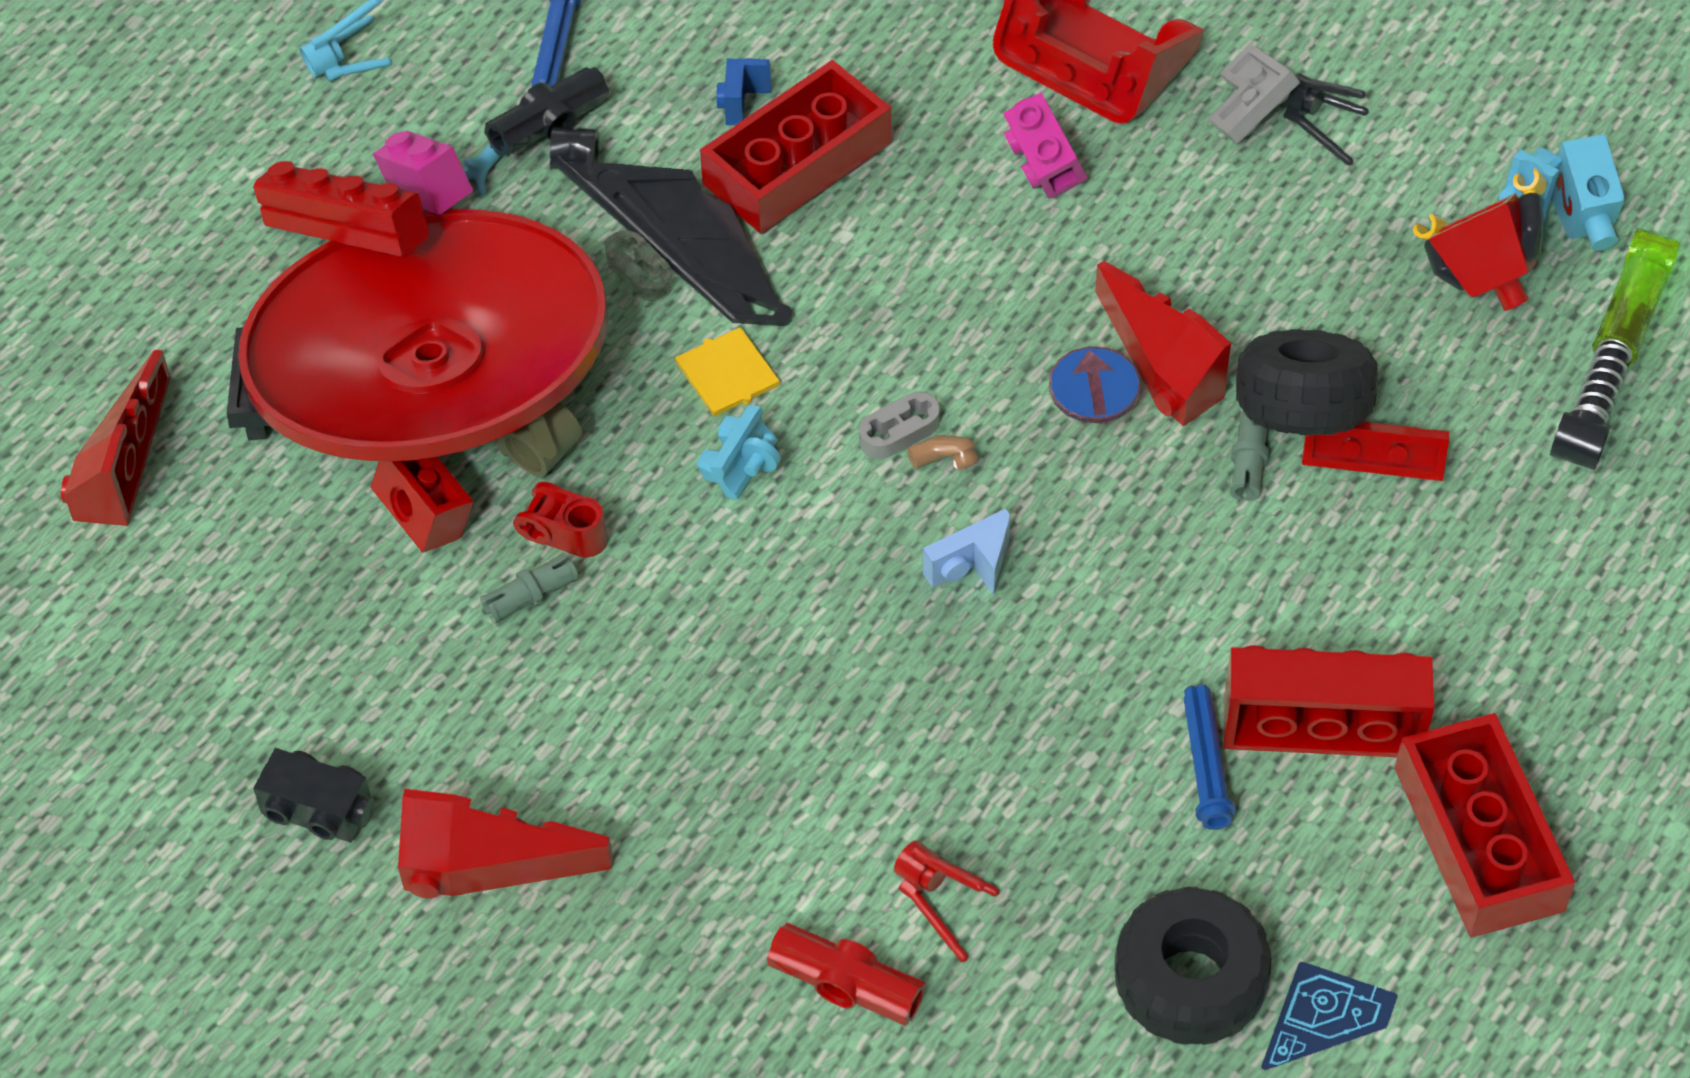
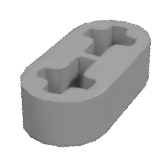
M914 392L868 415L859 426V445L862 451L869 457L884 459L933 434L939 426V404L937 400L929 394ZM916 411L920 415L927 413V418L921 419L918 415L911 417V412ZM877 431L880 435L888 434V439L882 440L879 436L872 438V433Z

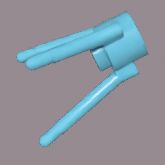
M368 0L326 32L310 39L311 42L299 47L304 63L314 78L325 74L330 82L342 75L391 65L392 61L390 58L369 60L343 66L338 65V62L344 60L338 43L372 23L374 20L373 16L365 15L384 0Z

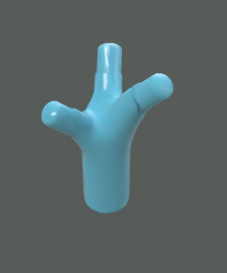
M490 144L474 159L466 158L464 160L466 167L463 170L468 180L473 179L476 181L479 196L486 195L485 181L487 173L491 166L501 157L494 152Z

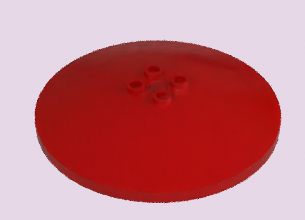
M450 209L440 215L430 211L422 212L421 215L426 218L429 235L407 257L329 241L300 258L279 275L259 297L243 326L238 355L242 379L251 403L258 414L272 428L301 446L320 453L355 460L390 462L439 457L464 451L508 435L531 423L563 400L585 377L601 351L608 323L607 301L598 270L584 250L570 238L547 225L522 216L475 209Z

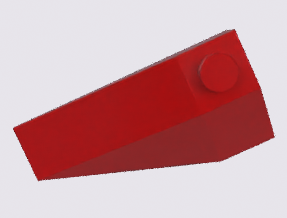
M404 788L398 870L403 889L410 891L418 897L430 899L438 895L457 896L612 869L613 855L610 837L554 821L544 822L538 827L527 824L524 820L517 818L518 811L501 807L498 815L470 808L472 799L467 797Z

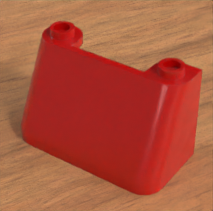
M1004 0L992 42L993 50L998 60L1004 65L1118 124L1127 123L1142 114L1195 55L1204 33V29L1186 20L1172 19L1161 26L1156 40L1088 6L1089 0Z

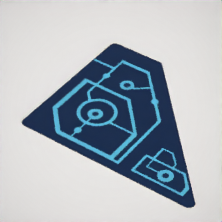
M1299 962L1261 1068L1268 1070L1386 1029L1398 995L1309 963Z

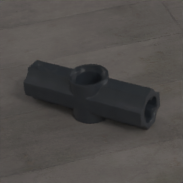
M595 66L592 68L585 67L551 87L546 82H540L532 86L523 95L517 106L486 122L484 133L489 140L490 147L499 156H510L543 136L550 140L553 127L571 128L578 116L607 101L610 89L606 85L604 75Z

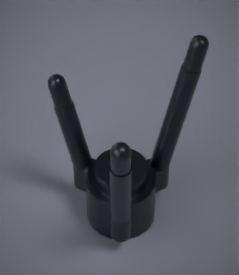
M1300 73L1294 74L1300 83L1290 92L1288 98L1280 104V106L1287 108L1283 117L1298 124L1334 156L1338 157L1346 165L1351 166L1354 162L1353 159L1309 122L1304 115L1307 113L1314 115L1323 102L1366 116L1369 113L1368 108L1324 93L1328 92L1363 99L1366 96L1365 91L1311 79Z

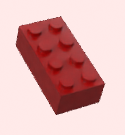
M832 59L701 148L702 184L720 200L729 203L737 215L759 234H762L892 143L891 107Z
M1250 645L1243 648L1231 647L1223 699V749L1397 758L1402 737L1425 732L1430 728L1434 711L1433 658L1430 656H1416L1407 652L1387 655L1366 654L1359 650L1324 652L1315 651L1311 648H1297L1294 650L1266 649L1258 645Z
M1496 713L1402 737L1394 769L1469 937H1477L1566 912L1575 880Z

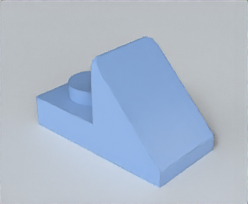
M1003 509L923 548V575L932 588L945 581L955 582L964 577L970 569L974 568L992 594L995 593L1009 544L1010 514L1008 511Z

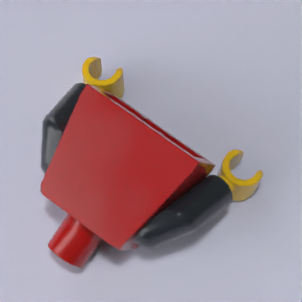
M1534 168V181L1531 185L1525 187V178L1520 173H1517L1513 177V184L1523 194L1519 199L1516 193L1448 225L1444 219L1429 214V218L1432 221L1430 231H1428L1426 226L1416 223L1413 227V232L1417 237L1426 240L1424 248L1434 275L1457 290L1466 291L1472 298L1493 289L1504 311L1513 309L1529 300L1518 277L1530 272L1537 264L1536 259L1541 254L1544 230L1541 195L1547 187L1545 177Z

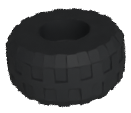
M1278 330L1254 338L1239 355L1236 373V401L1239 402V406L1251 421L1254 420L1264 428L1305 436L1333 435L1338 432L1350 431L1357 425L1360 426L1373 412V407H1375L1378 389L1377 361L1373 358L1369 349L1356 339L1353 340L1342 334H1334L1322 330Z
M1198 887L1166 890L1155 894L1154 897L1146 902H1142L1132 911V915L1124 923L1115 953V984L1126 1011L1146 1031L1177 1044L1207 1045L1217 1043L1219 1040L1229 1036L1232 1037L1242 1031L1244 1026L1253 1020L1261 1009L1269 988L1271 976V948H1269L1267 934L1261 923L1256 920L1247 907L1241 902L1228 897L1227 894ZM1192 951L1206 955L1217 964L1220 971L1207 978L1192 979L1180 976L1170 969L1166 960L1177 953Z

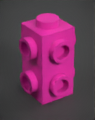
M1042 92L1031 98L1020 100L1013 108L1003 113L1011 128L1003 132L1015 156L1023 152L1028 162L1021 165V168L1033 189L1041 185L1048 199L1088 179Z

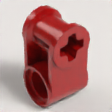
M542 481L535 484L532 489V500L525 511L519 512L513 520L515 530L525 539L540 545H549L578 557H594L602 553L608 543L603 510L599 502L591 497L581 496L561 489L549 482Z

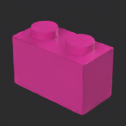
M406 130L391 135L385 141V145L373 153L386 183H394L398 186V189L419 193L424 210L440 215L473 192L454 148L447 144Z

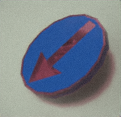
M1088 346L1072 350L1056 362L1050 372L1049 393L1054 405L1066 416L1084 423L1102 424L1117 420L1133 409L1140 397L1141 377L1135 364L1122 353L1107 347Z

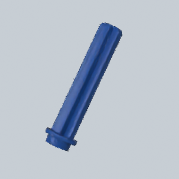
M549 0L550 7L531 87L540 82H546L550 87L558 83L574 11L581 4V0Z
M1191 685L1185 689L1183 699L1200 802L1195 809L1196 818L1202 822L1205 828L1211 830L1223 829L1231 824L1236 808L1227 795L1211 690L1206 685Z

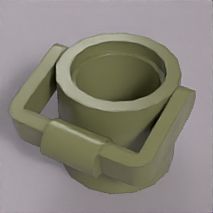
M559 402L531 423L496 439L502 455L509 457L517 466L533 476L543 477L580 440L582 430L574 415Z

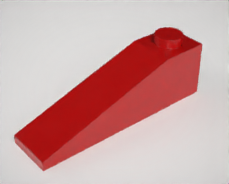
M1106 261L1097 265L1095 293L1158 410L1165 416H1172L1184 427L1223 400L1225 397L1231 342L1198 313L1191 309H1187L1183 313L1170 307L1172 304L1168 296L1160 292L1153 297L1145 292L1143 285L1138 279Z
M163 350L152 351L76 455L70 475L64 476L61 484V500L63 503H67L73 521L128 526L171 378Z

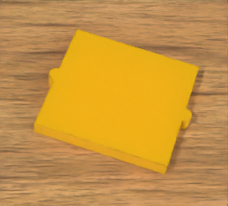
M741 327L713 340L707 338L703 341V345L675 357L676 364L714 417L742 403L749 405L753 398L780 386L779 379Z

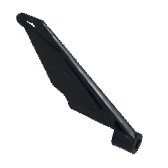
M567 127L552 128L550 169H559L729 321L737 324L787 326L792 322L790 307L778 301L731 205L703 193L692 170L598 163V129L579 128L574 130V128ZM746 301L775 313L773 315L753 314Z

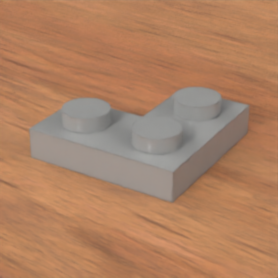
M1250 43L1220 73L1223 79L1236 91L1208 119L1218 131L1238 144L1244 137L1255 131L1258 123L1268 113L1288 98L1290 92L1300 81L1288 68Z

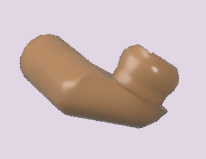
M938 435L907 447V455L914 469L952 456L954 467L959 470L978 462V455L973 448L976 445L968 437Z

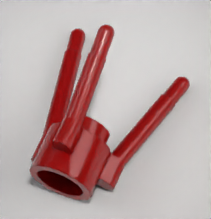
M914 840L902 850L894 865L895 874L903 879L898 890L915 903L961 962H966L968 954L920 891L924 889L928 892L936 890L946 876L977 892L983 891L993 897L998 896L1000 891L992 884L948 862L919 840Z

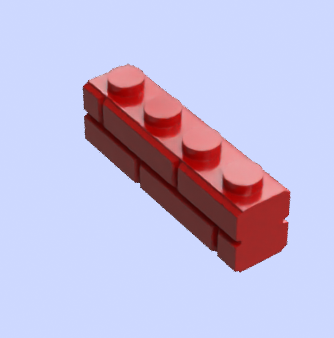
M281 161L271 165L268 171L259 177L253 185L257 202L262 204L260 212L264 226L401 257H407L429 235L426 218L421 215L423 207L419 193L398 189V186L394 183L379 185L365 182L360 176L341 177L331 175L323 168L308 170L294 167V164L290 161Z

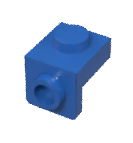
M727 58L725 83L717 82L716 93L717 109H725L726 125H736L744 119L745 93H771L770 60Z

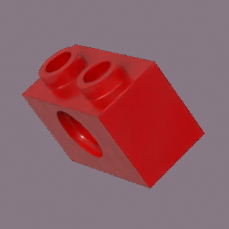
M438 457L408 461H378L370 487L422 553L460 539L474 502Z

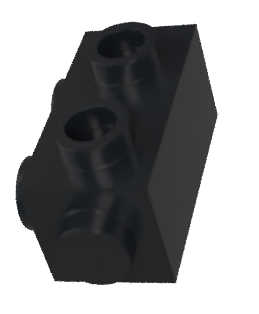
M275 747L253 787L260 812L267 819L280 825L292 823L307 828L311 833L325 840L337 838L352 843L359 827H365L369 823L374 810V799L371 798L367 779L359 771L345 765L334 767L319 762L312 755L303 751H293L291 753Z

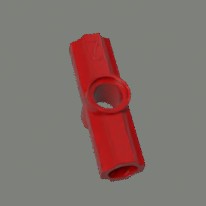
M788 922L777 930L767 955L768 966L813 985L816 992L826 1001L847 1009L853 1008L856 1004L904 1026L913 1021L926 991L924 981L878 962L873 952L862 944L849 939H841L834 943Z

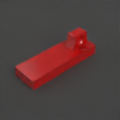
M1363 422L1360 426L1357 425L1354 429L1347 432H1338L1333 435L1305 436L1301 465L1443 481L1449 444V431L1425 430L1417 427Z

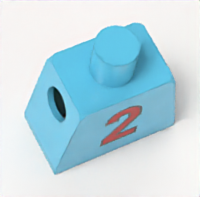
M1601 134L1562 142L1557 154L1562 159L1551 201L1565 232L1570 239L1588 236L1592 249L1595 251L1611 248L1619 240L1614 225L1624 205V194L1606 135Z

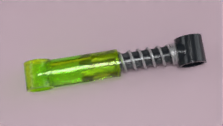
M1641 228L1636 229L1621 275L1592 344L1594 360L1589 365V372L1585 376V383L1580 388V396L1575 401V408L1569 413L1564 412L1551 447L1550 456L1596 470L1610 430V426L1607 425L1609 420L1607 411L1612 410L1614 407L1611 399L1618 396L1616 387L1621 386L1623 383V378L1620 375L1625 374L1628 371L1627 367L1634 364L1637 360L1662 290L1671 275L1681 241Z

